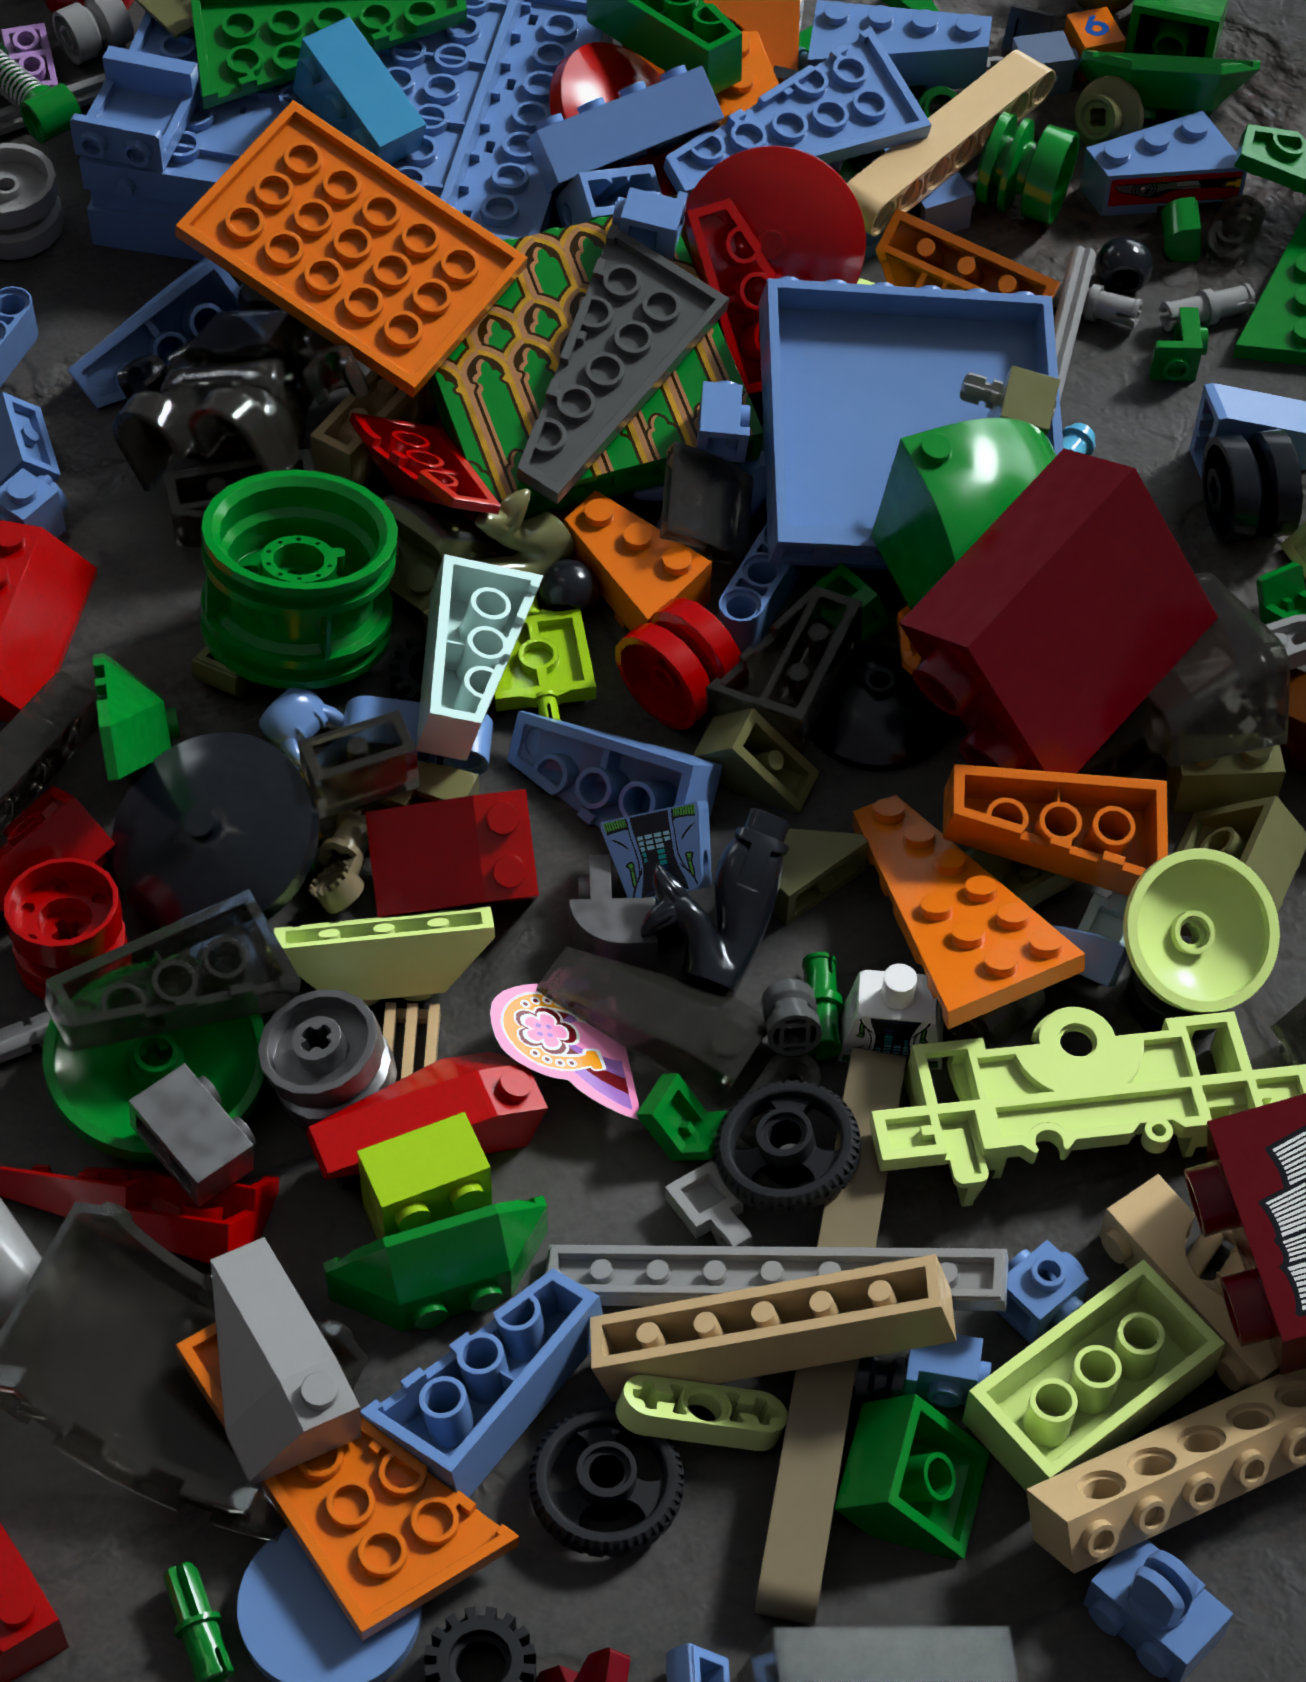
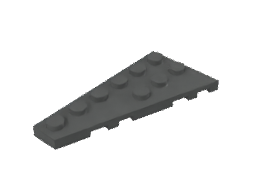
M611 224L606 236L605 246L594 267L590 285L585 297L582 298L561 353L560 363L555 376L551 379L547 389L546 399L540 415L534 423L517 467V479L555 504H558L726 312L729 298Z

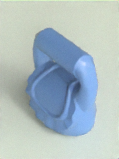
M287 689L267 708L259 720V728L262 733L271 741L273 746L283 751L297 767L310 772L314 765L334 762L342 755L340 752V741L344 714L336 708L324 704L312 689ZM331 723L340 728L309 757L304 756L300 748L305 747L308 740L320 729L323 730L326 724Z

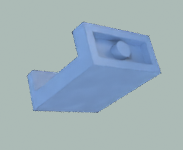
M108 46L102 57L106 79L87 115L75 113L70 120L75 154L164 172L201 100L197 63Z

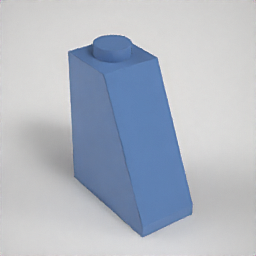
M1216 383L1204 384L1189 448L1201 480L1203 455L1206 444L1211 437L1238 434L1248 441L1253 432L1273 429L1285 430L1297 452L1300 470H1306V401Z

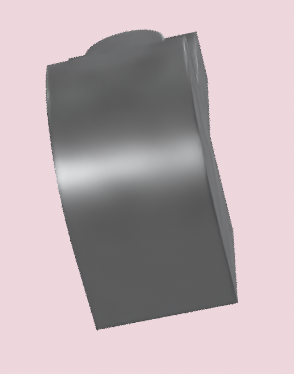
M610 854L589 855V876H579L578 878L579 899L569 900V932L575 949L590 964H598L611 972H657V934L642 938L640 935V928L645 915L656 905L655 897L612 898Z

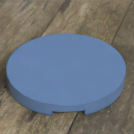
M289 1527L271 1538L251 1560L241 1581L237 1600V1618L243 1643L254 1665L271 1682H383L400 1667L411 1652L420 1630L423 1609L422 1606L418 1607L362 1642Z

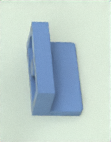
M1 392L0 486L22 468L36 477L48 474L53 482H55L61 474L41 408Z

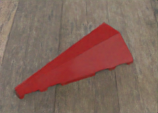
M34 1164L32 1170L0 1166L1 1197L211 1264L210 1259L261 1238L279 1192V1177L263 1176L262 1180L252 1185L233 1183L198 1208L168 1171L85 1167L84 1171L78 1173V1177L53 1174L50 1165Z

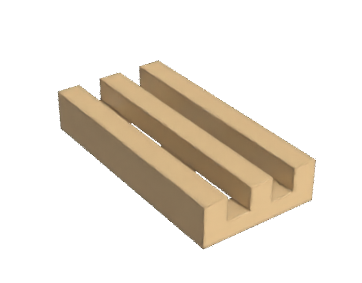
M385 1002L383 1036L387 1040L393 1055L397 1023H405L401 1079L412 1074L414 1070L417 1024H427L424 1067L437 1061L441 1016L440 1004L429 1003V1009H419L418 1003H407V1008H397L396 1002Z

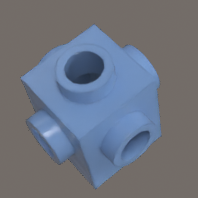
M1046 1240L1032 1253L1025 1249L1008 1263L1006 1311L997 1312L1032 1344L1085 1304L1083 1299L1089 1278L1085 1275L1083 1267L1075 1257L1067 1252H1060L1051 1242Z

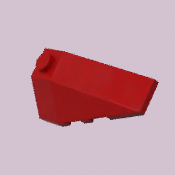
M493 1052L442 1058L309 1126L306 1135L325 1180L358 1175L357 1151L462 1112L466 1113L484 1154L527 1147L548 1107L529 1068L510 1057Z

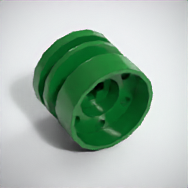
M1003 112L988 137L980 157L975 194L976 203L990 207L997 197V209L1007 212L1019 194L1022 195V217L1052 225L1062 207L1073 175L1079 148V133L1049 124L1037 143L1034 142L1035 129L1032 119L1024 118L1017 129V116Z

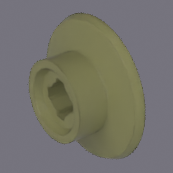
M1112 75L1102 76L1090 82L1081 92L1076 103L1074 118L1077 133H1079V137L1084 145L1089 147L1142 130L1144 108L1140 95L1134 86L1126 80ZM1102 109H1105V111H1106V113H1105V116H1106V119H1105L1106 124H1105V125H1103V124L1101 123V121H1102V112H1101V110H1102Z

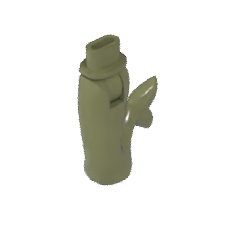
M521 489L508 495L500 503L501 507L498 515L481 512L475 519V525L486 535L496 539L504 547L517 551L507 556L476 560L478 562L542 575L551 564L564 559H570L575 553V542L565 525L549 512L543 511L523 520L531 495L529 489ZM427 608L425 611L421 613L424 629L426 632L428 625L429 608Z

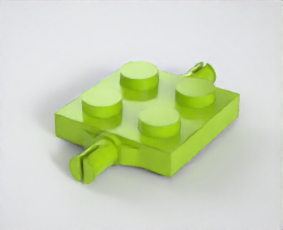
M535 596L493 699L496 712L532 707L538 708V713L541 716L548 718L550 716L552 719L561 721L558 705L596 699V683L580 609L557 612L539 610L537 596Z

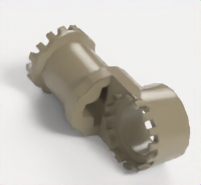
M354 808L345 809L342 813L340 812L337 817L334 835L332 838L323 841L319 848L320 854L318 857L323 867L316 875V879L313 878L311 881L312 884L309 885V892L329 914L338 913L350 906L360 896L365 886L359 874L365 864L364 854L369 848L366 818L365 815H361L362 811L359 809L356 812Z

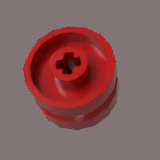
M683 597L669 600L653 613L646 624H639L616 645L615 661L621 678L632 696L647 713L660 723L676 730L691 728L712 709L713 704L721 703L744 682L745 665L740 650L729 631L715 615L699 603Z

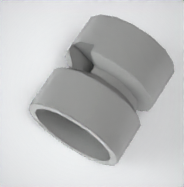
M85 0L84 6L75 2L52 13V23L56 37L67 57L76 65L99 56V51L102 50V47L106 50L108 46L120 47L133 41L134 38L133 24L122 0Z

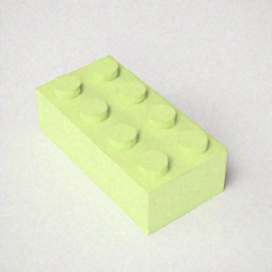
M1143 1259L970 1389L962 1422L1026 1491L1029 1487L1124 1445L1214 1374L1225 1342Z

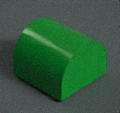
M1195 197L1175 199L1165 205L1161 211L1165 254L1176 262H1198L1201 248L1198 200H1195Z

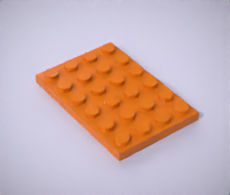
M294 100L175 225V237L413 398L526 268L528 259L527 256Z

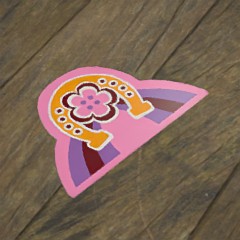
M598 964L579 967L558 976L550 985L526 984L502 991L494 998L490 1010L491 1025L496 1040L506 1054L516 1062L535 1072L556 1079L568 1080L580 1092L597 1103L619 1114L639 1120L636 1114L640 1107L608 969Z

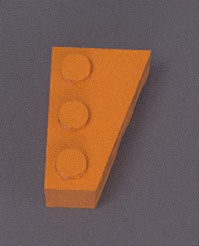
M595 490L564 519V525L575 542V553L570 559L584 562L592 568L599 580L600 597L602 596L613 609L615 619L622 628L627 627L632 631L639 624H646L654 612L674 598L683 597L697 602L701 606L706 605L710 601L712 561Z

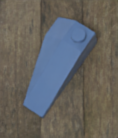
M204 257L165 287L69 367L67 371L95 408H100L167 383L236 361L270 335L272 330L232 276L223 268Z
M518 711L507 758L509 763L550 795H557L578 811L577 816L589 825L594 824L598 828H600L599 822L696 801L708 802L710 817L723 767L722 764L673 749L525 711Z

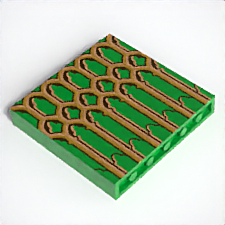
M613 216L595 217L585 223L564 228L554 227L542 233L518 239H504V242L528 257L526 268L427 381L446 433L497 501L501 503L508 495L521 489H529L531 491L523 520L543 511L553 513L579 506L595 490L611 498L740 464L741 462L696 458L698 416L703 381H732L743 385L741 405H750V435L745 462L760 458L764 432L719 324L716 322L558 504H555L517 479V467L534 423L540 415L546 399L547 389L551 379L555 376L567 337L582 298L585 297L590 285L597 259L600 258L605 246L606 236L612 224ZM680 235L673 260H668L699 279Z

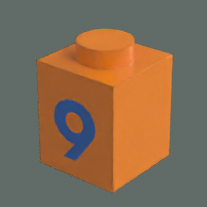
M1108 7L1067 14L1064 33L1070 47L1076 48L1079 59L1083 50L1124 53L1126 39ZM1079 70L1076 74L1079 81L1088 80Z

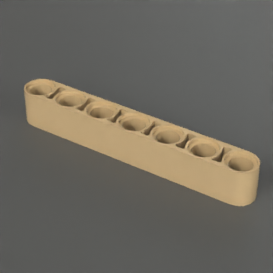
M1020 50L1012 51L928 118L932 126L927 138L891 147L854 176L847 184L853 191L861 208L866 232L872 236L880 235L888 226L896 208L907 213L981 153L999 116L1003 112L1016 115L1018 123L1040 105L1054 85L1055 71Z

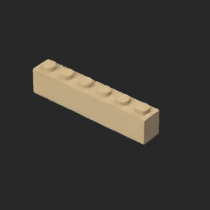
M936 1254L590 1317L591 1369L612 1402L618 1401L626 1382L636 1375H652L718 1384L957 1341L951 1288Z

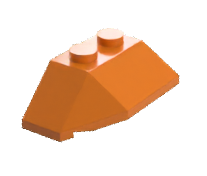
M897 208L875 249L886 282L894 286L919 288L933 285L941 289L963 291L981 288L988 292L1011 294L1019 291H1028L1035 295L1052 296V300L1060 286V282Z

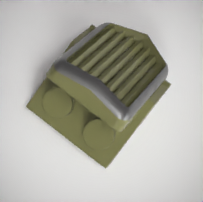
M388 495L383 498V502L393 513L398 527L395 573L388 587L393 596L420 615L429 608L431 590L444 554L474 561L498 557L497 552L491 549L495 544V539L486 535L475 525L477 514L465 509L452 508L410 496Z

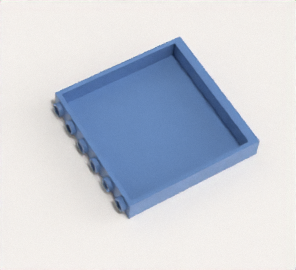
M790 276L777 279L767 278L759 301L769 564L837 567L840 563H843L847 568L889 570L871 537V533L900 438L962 421L987 418L990 409L985 407L986 402L979 401V404L976 405L963 401L960 398L961 385L967 373L972 372L987 377L986 382L991 384L993 379L1004 382L1013 365L1058 378L1052 296L1035 295L1028 291H1019L1013 294L995 293L981 288L963 291L941 289L933 285L915 288L894 286L886 282L867 285L846 283L838 279L820 282L804 281ZM1059 388L1056 397L1055 413L1051 420L1049 432L1046 435L1056 455L1064 448Z

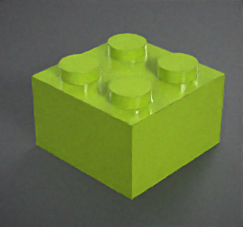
M465 1112L357 1151L363 1208L377 1240L492 1205L491 1167Z

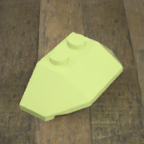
M491 907L473 908L472 910L435 911L307 924L299 927L274 928V949L277 961L316 990H343L361 998L367 1006L377 1003L380 999L402 997L407 1001H422L429 999L433 994L445 993L495 938V929Z

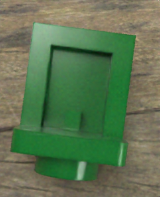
M1180 307L1173 341L1159 340L1154 343L1149 367L1151 380L1196 381L1201 355H1206L1208 349V328L1200 327L1198 308Z
M1292 562L1257 578L1256 586L1260 621L1262 623L1269 624L1294 615H1306V590L1302 565Z
M670 1073L660 1076L636 1116L671 1161L709 1160L715 1155L714 1143L717 1129L721 1120L724 1119L725 1113L728 1111L707 1112L678 1073Z

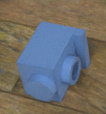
M630 187L627 198L618 197L612 225L618 226L621 231L664 258L673 260L685 221L684 212L686 211L688 193L679 191L677 198H672L656 191H644Z
M703 381L698 416L696 458L745 463L750 435V405H741L743 385L732 381Z
M956 1334V1342L909 1350L902 1396L917 1394L919 1397L926 1398L932 1404L940 1407L951 1408L966 1405L969 1390L988 1377L991 1372V1362L981 1361L983 1338Z

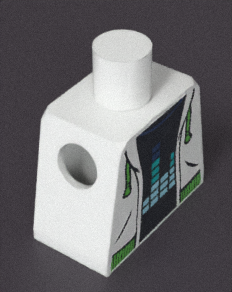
M893 964L885 971L864 970L859 972L845 1001L844 1010L840 1018L842 1051L838 1055V1061L849 1062L852 1047L907 1056L905 1067H907L912 1045L943 1042L944 1020L942 1018V1007L937 998L933 999L928 989L927 975L916 974L914 969L906 964ZM942 1057L927 1059L929 1069H942Z

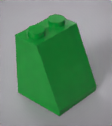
M1134 0L1124 53L1215 58L1225 23L1229 0Z

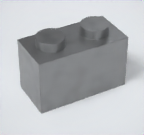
M184 1063L129 1100L130 1126L199 1208L253 1170L256 1140L250 1128L240 1117L236 1116L231 1119L220 1106L222 1103L220 1095L209 1079L205 1076L197 1078Z

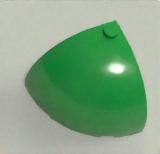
M981 418L962 421L900 438L871 537L910 610L917 605L1057 456L1048 437L1036 426L1011 418Z

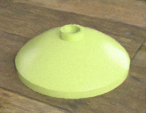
M1206 848L1186 849L1156 861L1146 869L1133 886L1126 903L1123 920L1125 948L1137 976L1159 999L1171 1006L1189 1012H1217L1243 1003L1253 996L1265 983L1274 967L1280 941L1279 920L1275 904L1268 889L1258 875L1246 864L1229 854ZM1183 925L1191 931L1192 938L1189 944L1181 938L1180 932Z

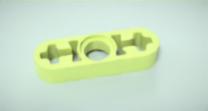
M636 1375L631 1377L626 1382L615 1408L619 1422L626 1429L638 1435L754 1451H766L773 1448L777 1444L788 1418V1412L784 1404L772 1394L764 1391L652 1375ZM688 1406H703L714 1414L716 1420H701L691 1413Z

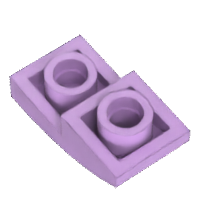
M45 23L1 29L4 46L13 60L44 85L53 87L58 84Z

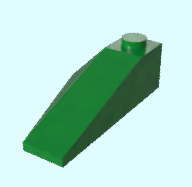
M104 653L93 654V668L95 676H97L94 680L97 694L99 731L108 781L118 780L154 762L155 758L172 747L171 739L180 738L176 707L165 708L164 696L109 656Z

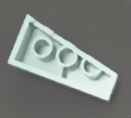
M444 554L430 594L416 751L467 761L526 621L543 575Z

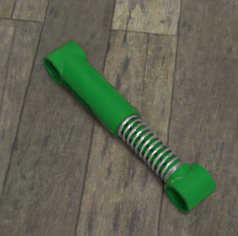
M0 43V94L20 110L22 120L31 136L37 142L45 143L70 130V120L73 114H82L80 106L71 90L63 83L56 84L53 87L44 85L9 56L6 47Z

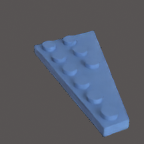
M870 26L860 32L858 39L845 47L841 44L830 51L829 58L817 66L808 65L758 98L757 104L746 111L739 109L728 116L727 123L713 132L704 131L665 157L663 170L677 194L681 191L688 193L689 197L694 187L710 169L727 157L743 150L761 146L791 147L810 153L827 164L927 138L932 125Z

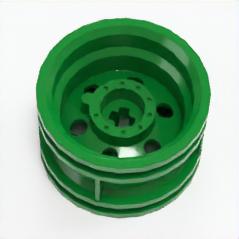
M269 471L246 477L227 486L217 494L204 512L201 527V559L206 573V581L202 587L200 600V631L204 645L208 647L214 659L235 672L236 675L251 682L283 689L299 688L306 690L327 688L351 681L368 672L383 658L390 644L393 599L388 584L395 573L398 527L391 510L381 498L366 487L344 477L319 471Z

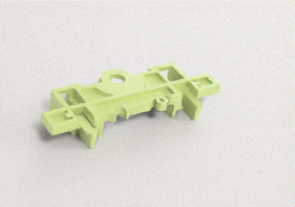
M1066 1007L1052 1012L1037 1024L1031 1038L1033 1042H1036L1033 1045L986 1049L983 1038L912 1045L904 1076V1084L911 1107L871 1111L869 1125L880 1172L949 1164L952 1180L957 1187L961 1206L965 1207L973 1205L974 1200L986 1185L989 1176L988 1170L992 1179L1001 1178L1008 1157L1019 1156L1033 1164L1039 1151L1036 1143L1040 1141L1053 1143L1059 1150L1060 1159L1065 1160L1072 1150L1129 1144L1136 1134H1142L1141 1144L1145 1150L1158 1154L1167 1149L1172 1135L1175 1134L1182 1156L1191 1157L1196 1147L1207 1146V1121L1305 1094L1306 1064L1252 1070L1234 1011L1165 1018L1161 1031L1115 1036L1110 1024L1094 1011L1081 1007ZM1217 1028L1211 1043V1053L1217 1074L1200 1076L1192 1037L1196 1030ZM1072 1031L1083 1033L1090 1039L1092 1051L1086 1056L1071 1055L1061 1047V1037ZM949 1057L947 1067L960 1102L938 1104L927 1059Z

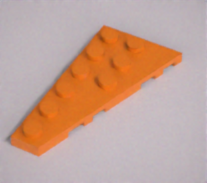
M897 795L880 799L873 804L853 811V830L856 834H862L868 840L866 856L868 862L875 866L879 874V885L884 895L889 896L891 899L893 914L916 963L922 965L927 975L928 989L933 999L937 998L942 1007V1018L947 1029H951L1084 972L1085 953L957 845L952 841L943 839V834Z
M215 1322L177 1343L176 1350L178 1357L225 1428ZM361 1417V1438L260 1482V1484L363 1642L518 1547L520 1536L503 1523L501 1526L496 1524L476 1509L474 1501L459 1490L455 1493L430 1474L424 1463Z

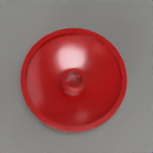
M606 42L585 44L563 59L553 74L549 91L551 116L559 113L562 114L563 119L579 114L577 108L588 101L603 97L604 102L608 103L620 98L618 92L634 83L644 81L646 87L661 82L660 74L641 57L619 45ZM683 141L672 147L670 151L657 156H653L651 149H647L648 154L626 167L653 164L662 195H678L663 170L665 157L686 143ZM612 164L605 166L606 169H613Z
M761 146L743 150L727 157L710 169L689 195L686 211L730 198L761 244V252L776 274L780 273L782 277L790 276L804 281L825 282L838 279L846 283L857 284L866 251V230L862 211L853 191L843 177L818 157L799 149L784 146ZM684 221L681 237L692 260L686 223Z

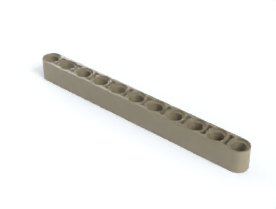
M852 1047L843 1101L851 1109L857 1121L861 1137V1155L856 1172L852 1174V1179L848 1182L847 1186L844 1189L841 1188V1192L832 1200H826L817 1247L876 1248L888 1171L880 1172L869 1120L871 1111L899 1108L907 1056ZM837 1130L834 1151L840 1149L841 1146L839 1130ZM858 1359L797 1369L795 1372L756 1597L755 1615L815 1625Z

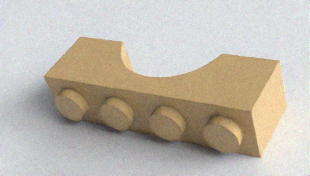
M1157 1174L1106 1209L1099 1234L1105 1251L1115 1262L1119 1264L1124 1263L1129 1270L1144 1259L1225 1342L1216 1372L1221 1381L1230 1390L1240 1392L1279 1374L1280 1372L1269 1340L1241 1347L1234 1333L1224 1298L1207 1288L1194 1274L1186 1256L1185 1245L1195 1220V1214L1164 1179Z

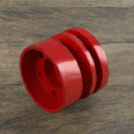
M73 857L49 859L29 867L12 882L4 897L5 923L12 942V952L15 958L17 973L25 988L39 998L60 1003L77 983L92 972L110 963L129 958V944L125 923L122 920V907L118 887L109 872L94 862Z

